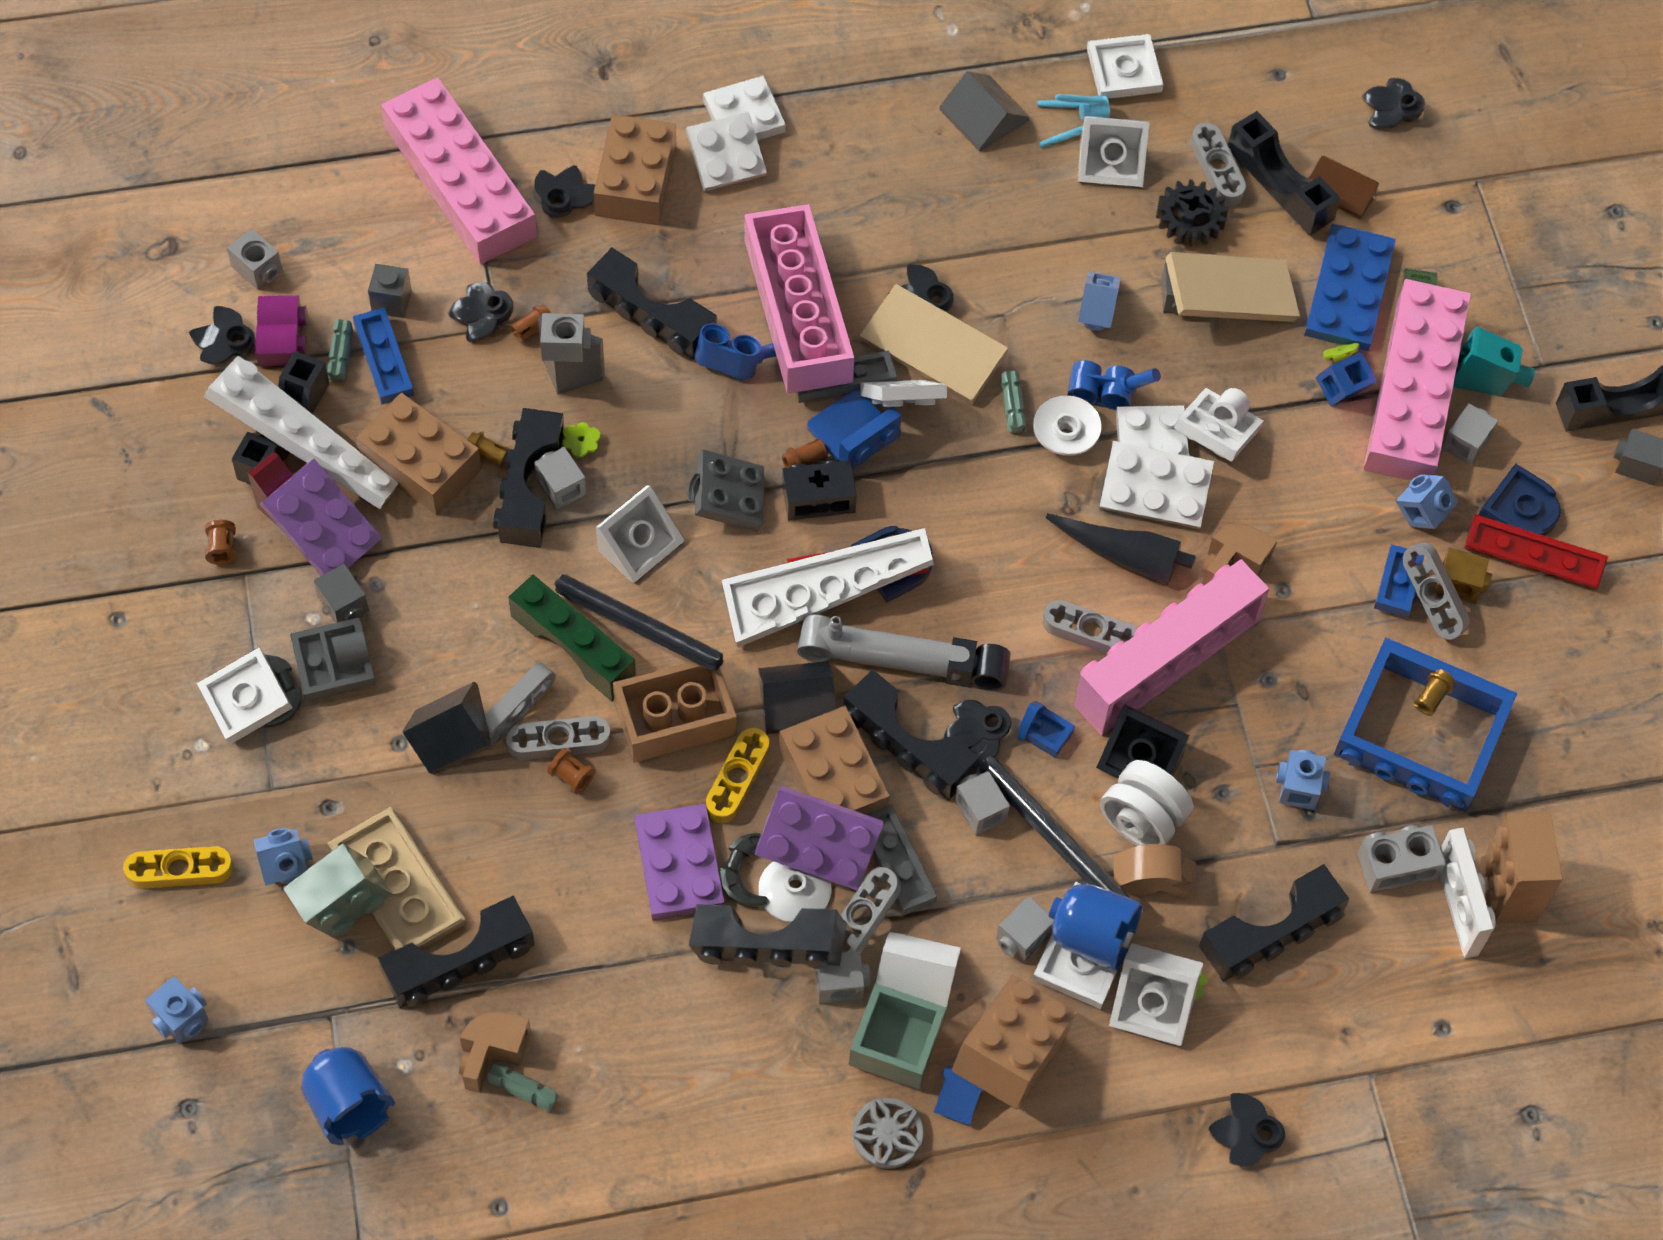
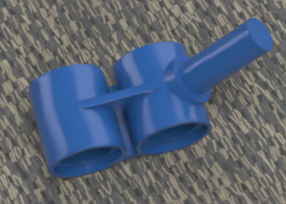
M710 323L704 325L700 330L694 357L703 367L712 368L729 374L734 378L744 380L754 376L757 364L762 363L763 359L776 357L777 355L773 343L761 346L757 338L746 334L738 335L731 341L729 340L730 333L724 326Z
M1081 360L1075 362L1072 366L1067 395L1081 398L1092 405L1117 410V407H1129L1132 394L1136 392L1137 388L1159 381L1161 374L1157 368L1135 375L1128 367L1111 366L1105 371V376H1101L1102 368L1097 363Z

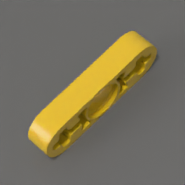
M749 728L738 736L706 798L708 817L712 821L724 824L731 822L737 816L769 754V738L764 731L758 728ZM754 741H758L759 748H755L752 751L749 762L745 759L747 744L751 745ZM741 768L747 772L748 777L744 782L734 783L729 780L727 775L732 769ZM726 790L731 792L728 798V807H724L721 811L716 810V803L723 801Z
M212 846L135 852L127 857L123 870L130 885L138 889L219 884L231 876L233 863L229 853L224 848ZM195 859H198L201 865L198 866L200 873H196ZM213 859H220L221 865L218 866V871H211L210 865L213 864ZM185 860L189 863L187 871L178 876L170 874L168 869L172 862ZM157 862H161L162 876H159L156 869H159ZM139 864H146L147 870L144 871V876H137L136 870H139Z

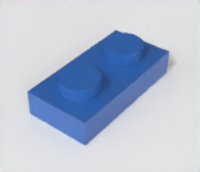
M1391 544L1374 609L1408 618L1415 588L1403 565V555L1407 548ZM1418 555L1415 558V562L1417 564L1423 563L1424 555Z

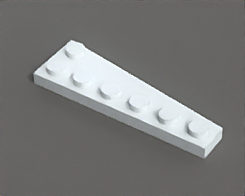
M239 356L208 387L204 398L306 463L315 459L331 479L379 509L383 507L399 484L262 375L252 362L243 360Z
M925 528L723 579L722 584L737 646H744L803 621L808 615H817L934 565Z

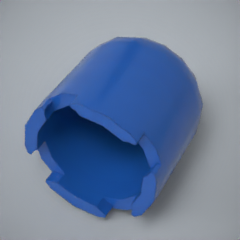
M1091 884L1074 885L1065 893L1062 899L1056 897L1051 906L1049 918L1054 919L1052 928L1054 939L1063 949L1107 969L1110 968L1118 971L1129 950L1123 947L1128 931L1136 933L1143 906L1135 899Z
M349 1047L323 1050L313 1058V1061L303 1073L301 1084L303 1095L331 1144L343 1145V1139L354 1135L359 1140L366 1138L388 1121L389 1116L386 1111L390 1106H395V1101L366 1057L358 1050Z

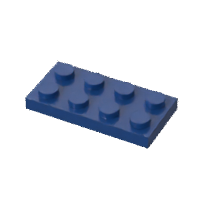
M1332 223L1304 336L1340 345L1359 343L1360 348L1358 349L1369 352L1396 241L1395 238Z

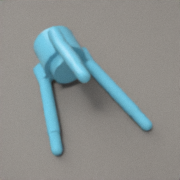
M1057 94L1056 100H1039L1037 102L1039 107L1079 108L1082 121H1084L1085 116L1110 117V106L1106 96L1089 97ZM1083 126L1041 141L1040 147L1043 148L1082 134Z

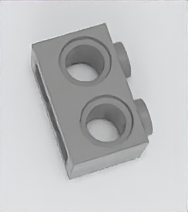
M1410 825L1402 828L1397 833L1387 835L1385 832L1370 834L1363 839L1357 852L1370 893L1438 879L1446 865L1432 825L1425 827ZM1410 848L1421 850L1424 856L1414 855ZM1375 856H1385L1390 861V863H1381L1376 859Z

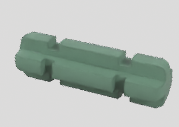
M338 319L334 322V335L331 341L330 362L328 363L327 373L331 381L337 380L341 382L346 378V366L349 360L350 339L352 338L353 327L350 320Z
M1005 371L1001 375V386L1004 391L1003 400L1005 414L1008 419L1006 420L1007 429L1010 433H1022L1026 429L1025 414H1023L1024 404L1021 387L1019 386V373L1017 371Z
M495 1062L488 1072L487 1078L489 1083L499 1088L504 1086L505 1091L530 1104L536 1102V1107L546 1112H550L558 1100V1093L546 1086L541 1088L540 1083L515 1070L511 1073L509 1067L499 1062Z

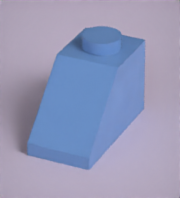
M1088 271L1078 322L1085 323V328L1095 331H1103L1104 327L1111 328L1121 277Z

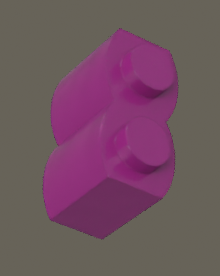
M299 295L258 296L256 357L259 366H286L294 351L306 355V335H301L302 326H307L308 313L307 306H301Z

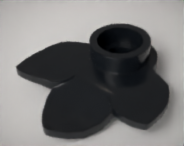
M1390 78L1387 81L1386 87H1372L1362 95L1363 100L1376 109L1369 120V126L1374 128L1395 127L1402 120L1407 122L1414 121L1421 116L1425 108L1423 96L1413 91L1411 84L1401 78Z
M577 165L563 170L556 176L547 171L540 170L535 178L534 187L535 191L542 198V210L550 217L561 218L567 216L573 209L585 208L594 202L595 184H583L582 175Z
M915 264L907 266L909 284L902 285L901 287L947 312L952 307L954 301L951 288L939 282L936 273L930 268ZM935 296H939L943 299V301L940 303H934L931 301V299Z
M475 282L467 286V297L455 301L448 312L449 317L453 320L468 323L466 340L468 342H475L493 334L498 323L505 322L511 317L513 313V300L507 292L502 290L495 291L489 283Z
M224 306L214 307V324L189 331L195 345L203 349L200 361L208 364H220L227 361L233 355H245L253 349L256 342L253 331L243 324L241 315L237 311ZM237 340H243L242 342L234 343Z
M965 700L954 705L953 712L958 720L954 721L947 728L943 738L951 735L957 738L979 757L978 767H980V763L984 759H987L989 756L996 757L999 753L1000 740L1011 729V718L1002 707H986L977 700ZM998 718L999 722L996 726H987L989 719Z
M1232 1093L1230 1095L1232 1115L1218 1119L1208 1128L1217 1143L1231 1148L1229 1163L1241 1167L1256 1164L1264 1153L1278 1150L1285 1139V1130L1281 1122L1275 1117L1267 1115L1265 1107L1260 1100L1242 1093ZM1266 1130L1270 1132L1272 1139L1263 1140L1259 1136V1131Z

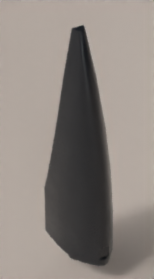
M1049 513L1046 516L1047 520L1068 536L1097 554L1138 574L1167 585L1177 564L1192 569L1195 563V555L1181 551V541L1156 533L1093 525Z

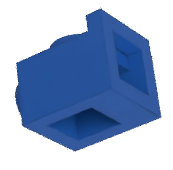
M1362 352L1329 366L1315 377L1330 406L1364 391L1377 382L1373 369L1364 358Z

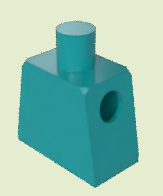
M1475 327L1460 347L1453 387L1502 396L1512 383L1529 387L1534 378L1535 368L1521 364L1523 349L1520 345L1482 328Z

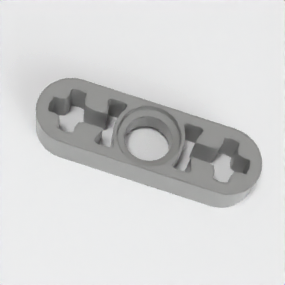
M1211 123L1198 124L1194 128L1191 138L1193 152L1211 189L1217 188L1216 197L1224 196L1225 206H1235L1242 201L1246 188L1242 174L1220 129ZM1207 140H1211L1210 150H1209V151H1208V149H1209V144H1208ZM1219 159L1224 161L1227 167L1215 169L1209 162ZM1226 178H1228L1227 184L1230 189H1225Z
M1425 542L1413 545L1403 555L1405 570L1436 633L1444 639H1454L1468 629L1469 616L1437 550L1431 544ZM1418 555H1425L1427 561L1417 564L1415 558ZM1432 570L1435 574L1423 580L1422 575ZM1430 582H1437L1443 587L1444 596L1441 600H1436L1430 596L1428 592ZM1449 602V607H1447L1446 609L1444 608L1441 611H1438V607ZM1455 617L1457 624L1454 627H1447L1445 621L1448 618Z
M1063 600L1049 603L1045 608L1043 616V626L1050 634L1106 654L1124 636H1128L1130 639L1134 637V633L1138 629L1132 624ZM1058 613L1064 615V619L1060 623L1054 622V617ZM1075 618H1078L1077 627L1074 630L1072 629V624H1074ZM1087 623H1095L1100 626L1102 632L1098 636H1089L1084 633L1082 627ZM1108 629L1112 630L1110 640L1106 641Z
M537 663L486 713L485 718L492 746L537 703L554 683L556 674L544 664Z
M598 716L517 724L508 731L506 737L510 755L518 760L555 757L564 748H569L573 755L597 753L606 749L611 740L608 722ZM591 729H597L599 733L597 740H591ZM574 730L579 731V743H575ZM555 731H563L569 736L568 741L559 746L553 745L548 739ZM542 733L543 746L539 747L538 734ZM526 736L528 741L527 747H520L518 743L519 737Z
M885 867L873 869L841 914L845 923L854 932L860 934L858 938L853 933L849 937L850 933L846 929L844 942L847 940V944L851 948L848 952L842 951V954L862 952L899 896L901 884L892 870ZM888 878L887 882L891 886L888 891L882 889L878 893L875 883L878 880L884 882ZM869 894L870 897L874 899V897L876 896V900L880 903V906L876 907V905L871 900L865 897ZM861 907H868L872 910V918L865 925H857L853 921L855 911Z

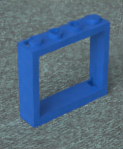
M1385 637L1340 737L1334 755L1349 761L1351 766H1361L1374 772L1377 777L1383 780H1393L1405 785L1415 794L1428 795L1441 801L1448 808L1451 805L1467 812L1517 693ZM1383 668L1424 686L1429 682L1428 676L1430 673L1436 672L1438 669L1444 670L1455 679L1453 692L1446 695L1495 715V719L1467 784L1354 736Z

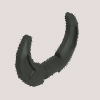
M265 655L293 707L291 710L261 726L274 727L282 725L294 716L300 707L302 696L301 688H296L290 674V671L293 670L292 667L280 657Z
M752 833L737 838L729 847V850L732 852L725 868H720L721 888L729 899L739 905L756 907L765 905L768 901L766 896H758L748 892L742 884L741 876L738 874L745 856L749 857L755 853L762 833Z

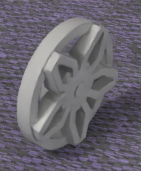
M877 1098L866 1104L856 1115L852 1128V1140L856 1151L866 1162L875 1167L892 1169L907 1164L916 1156L923 1140V1126L920 1117L912 1106L894 1098ZM886 1106L901 1110L895 1112L893 1117H890V1110ZM879 1107L885 1114L884 1118L879 1119L876 1116V1108ZM870 1112L871 1121L874 1124L868 1122L860 1125L864 1116ZM908 1114L909 1117L905 1123L900 1124L897 1121L898 1118ZM912 1122H914L917 1131L916 1140L909 1132H905V1130L909 1129ZM866 1130L873 1131L871 1136L859 1134V1132ZM902 1138L907 1139L913 1147L901 1144ZM861 1142L875 1143L873 1147L874 1156L870 1155L863 1148ZM879 1148L887 1150L882 1160L880 1159ZM893 1148L907 1153L901 1158L889 1160L894 1152Z

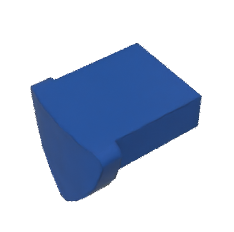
M1034 701L1030 703L1025 712L1017 738L1023 742L1025 740L1056 758L1074 733L1075 725L1053 713L1042 703Z
M949 1065L944 1068L942 1074L945 1080L934 1113L970 1125L979 1097L984 1090L952 1072L953 1065Z

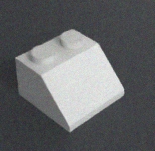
M1132 943L1124 959L1109 1026L1181 1046L1195 1000L1203 963Z

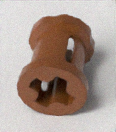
M225 519L208 522L205 525V532L208 536L209 548L205 551V559L207 562L215 565H226L234 562L237 559V551L233 548V536L236 534L235 524Z
M564 748L553 758L547 771L551 776H558L571 786V791L577 795L590 784L595 776L596 769L590 765L585 766L572 756L573 752L569 748Z

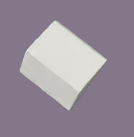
M1085 116L1080 141L1078 182L1143 187L1150 122Z
M649 485L645 486L596 527L598 552L633 583L685 541Z
M889 931L882 951L876 983L938 1004L947 1009L961 948Z

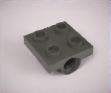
M703 449L697 455L696 473L692 476L688 487V499L695 503V515L757 532L763 526L764 466Z
M359 617L290 634L306 701L376 684Z

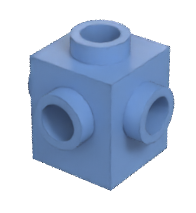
M1419 474L1410 481L1409 486L1398 497L1396 503L1410 527L1435 529L1448 517L1449 512L1456 506L1458 500L1451 490L1450 483L1444 476Z
M1290 750L1287 761H1280L1276 782L1282 783L1279 803L1315 810L1320 793L1327 791L1330 771L1324 770L1326 757L1318 756L1310 750Z
M288 828L275 829L269 832L266 837L254 839L255 850L265 886L277 882L283 884L292 882L308 870L306 861L313 860L307 838L300 840L297 828L292 830Z
M175 976L145 1000L150 1013L154 1016V1019L151 1021L153 1026L165 1039L171 1035L178 1044L186 1038L191 1039L198 1035L204 1028L205 1022L208 1021L203 1008L207 1005L205 999L194 987L187 990Z

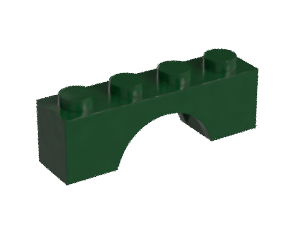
M534 574L508 596L511 617L535 637L542 635L557 643L576 662L585 679L611 702L614 700L613 682L636 676L635 659Z

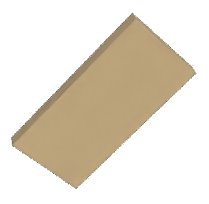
M1170 252L1165 258L1178 315L1295 322L1300 317L1286 260Z
M897 284L894 285L860 334V341L879 352L889 350L893 360L932 382L947 384V391L973 405L1008 353V347Z
M392 807L385 809L328 842L331 852L341 844H345L370 859L392 894L384 900L382 907L371 914L394 950L411 942L423 950L466 924L459 909Z

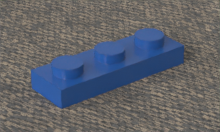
M385 307L352 316L381 405L392 402L400 393L407 397L414 396L413 387Z

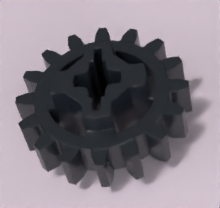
M1189 179L1188 186H1184L1180 181H1177L1175 190L1167 187L1164 196L1160 195L1156 212V218L1160 219L1159 228H1168L1167 238H1171L1174 235L1178 236V244H1182L1186 239L1189 240L1191 246H1195L1196 240H1201L1206 245L1208 244L1209 236L1217 239L1220 230L1225 228L1228 207L1224 206L1225 197H1216V187L1210 190L1205 189L1206 182L1204 181L1199 186H1195L1193 179Z

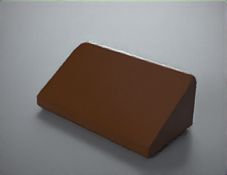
M1323 155L1318 160L1309 179H1315L1320 176L1341 197L1338 208L1360 219L1374 199L1379 185L1377 181Z

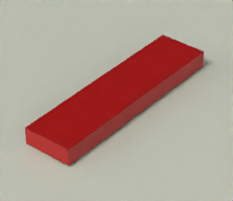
M1476 514L1473 517L1464 545L1465 549L1596 590L1599 588L1609 557Z

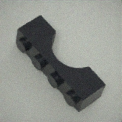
M1258 111L1232 126L1228 142L1231 154L1309 236L1335 220L1341 197L1320 176L1315 179H1308L1291 166L1280 146L1278 132Z
M613 247L587 272L588 292L596 301L600 303L605 302L614 308L623 319L634 321L649 336L658 337L666 342L675 353L684 354L691 360L695 358L701 328L706 324H717V315L691 298L677 304H659L647 299L637 288L639 283L638 264Z
M294 351L279 376L278 387L313 414L330 384L326 363ZM247 431L231 458L237 480L251 485L248 473L273 452L278 454L282 461L285 462L290 452L258 431L254 433Z
M1660 366L1655 372L1644 379L1623 386L1602 385L1597 377L1565 382L1555 403L1565 431L1663 415V366Z
M523 408L520 421H514L512 440L516 441L514 450H508L506 458V469L509 470L508 479H502L499 496L500 499H503L502 508L495 509L493 528L498 529L500 543L541 548L547 520L546 505L544 500L535 496L528 489L526 483L529 476L535 470V462L542 455L561 449L564 437L563 431L565 429L563 413Z
M872 669L844 696L843 706H846L856 728L861 727L866 731L878 748L881 750L887 749L897 757V761L903 769L910 773L915 772L923 779L925 786L936 795L941 794L949 801L956 794L960 781L971 774L977 773L979 757L953 735L939 740H923L906 732L899 724L895 714L899 690Z
M1325 864L1294 881L1289 893L1291 913L1283 921L1270 926H1256L1248 924L1236 916H1232L1203 933L1199 947L1223 982L1233 976L1236 979L1244 977L1254 969L1255 966L1253 964L1264 958L1266 961L1275 959L1283 953L1286 945L1293 941L1300 944L1309 939L1315 933L1314 929L1324 923L1327 927L1332 926L1344 917V910L1349 897Z
M513 895L480 910V926L475 938L469 945L458 952L447 955L431 954L423 951L411 942L379 957L378 960L381 972L401 1009L407 1005L409 1007L417 1006L426 1001L428 995L441 989L443 991L451 990L460 985L463 979L475 973L477 975L488 973L496 967L497 963L507 958H520L528 953L535 944L533 931Z
M697 904L689 946L702 962L708 964H720L721 961H735L744 966H754L756 962L771 963L774 966L783 968L790 967L792 964H805L814 969H825L827 965L840 966L847 924L837 909L801 908L795 919L785 928L770 934H756L744 929L742 919L732 906Z

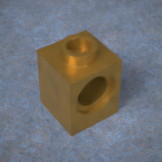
M1449 547L1443 560V565L1460 600L1475 604L1480 592L1487 593L1491 582L1492 573L1486 572L1489 558ZM1437 583L1435 593L1444 595L1443 587Z

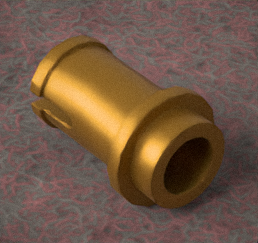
M472 432L467 440L479 448L480 457L502 468L506 463L508 450L511 448L484 437V432Z
M1441 669L1429 674L1428 684L1414 701L1415 708L1428 716H1433L1446 694H1450L1454 690L1453 684L1455 679L1451 674Z

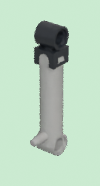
M808 615L804 618L797 649L798 655L813 662L837 659L945 677L946 684L970 688L972 682L975 687L986 691H1000L1005 688L1011 658L1010 651L997 644L988 643L977 647V641L953 637L952 643L846 626L842 624V620L838 616L829 618L822 615Z

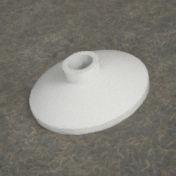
M1057 396L1047 400L1038 408L1034 417L1033 428L1038 441L1046 449L1059 455L1073 456L1088 451L1096 444L1101 433V420L1098 412L1087 401L1074 396ZM1068 429L1072 433H1064L1061 430Z
M773 861L762 873L759 881V896H766L768 898L767 903L763 907L771 916L779 921L791 923L801 908L826 909L831 898V881ZM798 880L802 885L799 888H792L789 882Z

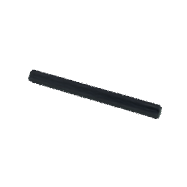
M562 574L554 583L556 593L711 671H717L724 663L722 652L566 574Z
M989 756L980 763L979 772L981 774L987 771L990 772L1005 799L1087 884L1131 898L994 756Z

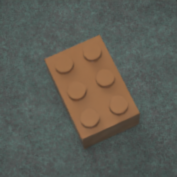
M612 114L594 189L595 216L653 225L660 224L677 147L676 123Z
M400 393L355 438L357 450L396 480L399 483L398 488L435 515L482 469L478 447L403 393Z
M692 661L613 682L614 703L633 763L736 736L737 717L720 667L717 671H711Z
M846 706L780 731L779 750L799 792L865 815L889 806L890 796Z
M1551 811L1507 813L1501 825L1496 828L1493 840L1489 841L1485 855L1481 856V874L1483 878L1487 877L1489 887L1486 891L1487 907L1493 909L1496 924L1538 922L1563 880Z
M1012 974L962 1043L951 1071L1017 1110L1066 1039L1077 1011Z

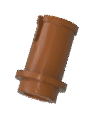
M546 305L533 306L532 312L510 325L511 332L516 331L513 335L520 343H523L527 338L539 331L538 320L542 313H551Z
M819 438L796 449L790 447L786 450V453L782 454L785 468L795 464L811 465L828 458L826 447Z

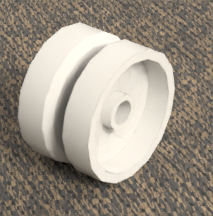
M1141 760L1132 761L1119 775L1118 783L1112 785L1107 790L1099 804L1101 812L1108 823L1121 836L1136 846L1146 844L1167 845L1174 837L1175 828L1185 823L1194 808L1190 795L1172 775L1154 764Z

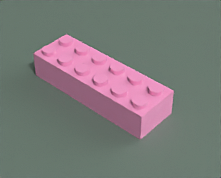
M438 77L381 104L384 128L479 265L537 237L535 213Z
M809 204L745 214L744 241L787 394L853 383L854 355Z
M1408 279L1404 280L1397 301L1363 470L1410 481L1419 474H1435L1438 467L1471 293Z
M1242 559L1231 567L1228 564L1224 565L1215 573L1213 580L1206 585L1198 584L1188 593L1184 601L1179 604L1174 602L1166 607L1159 619L1152 624L1149 621L1142 624L1130 640L1125 643L1119 641L1111 647L1105 658L1099 662L1093 660L1088 663L1080 672L1081 677L1077 687L1075 708L1103 736L1114 728L1124 704L1136 710L1140 709L1256 624L1260 619L1267 598L1268 586Z

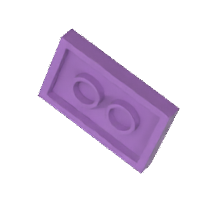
M315 459L310 460L260 503L261 507L321 576L342 564L349 568L382 539Z
M780 785L757 844L755 855L858 890L882 830L883 821Z
M706 804L634 815L652 920L695 913L697 904L724 905Z

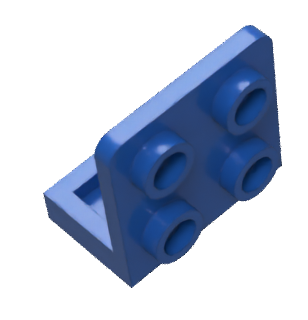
M853 390L811 418L807 423V429L816 439L822 440L826 450L835 460H850L853 469L900 437L902 415L894 407L881 413L867 397L860 396V390Z

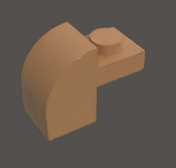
M1232 525L1221 529L1212 537L1208 551L1209 557L1202 567V571L1205 572L1203 585L1213 580L1215 573L1224 565L1228 564L1231 567L1240 559L1259 577L1273 556L1277 540L1259 529L1248 525Z
M1146 844L1135 846L1113 855L1114 881L1127 894L1142 898L1162 890L1186 900L1197 896L1196 862L1181 857V848L1165 844Z
M489 1012L476 1017L464 1028L460 1036L462 1051L466 1052L460 1063L459 1074L463 1075L465 1089L480 1093L491 1058L520 1066L531 1033L528 1018L505 1012Z

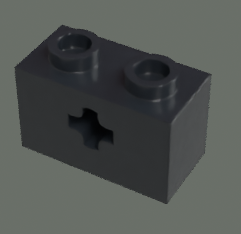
M829 460L823 464H795L788 468H782V488L788 521L856 513L857 494L850 460Z

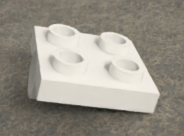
M1205 388L1178 417L1174 429L1184 434L1188 439L1194 440L1212 450L1216 455L1232 462L1258 433L1263 420L1248 412L1250 406L1249 399L1241 390L1230 388L1220 396Z

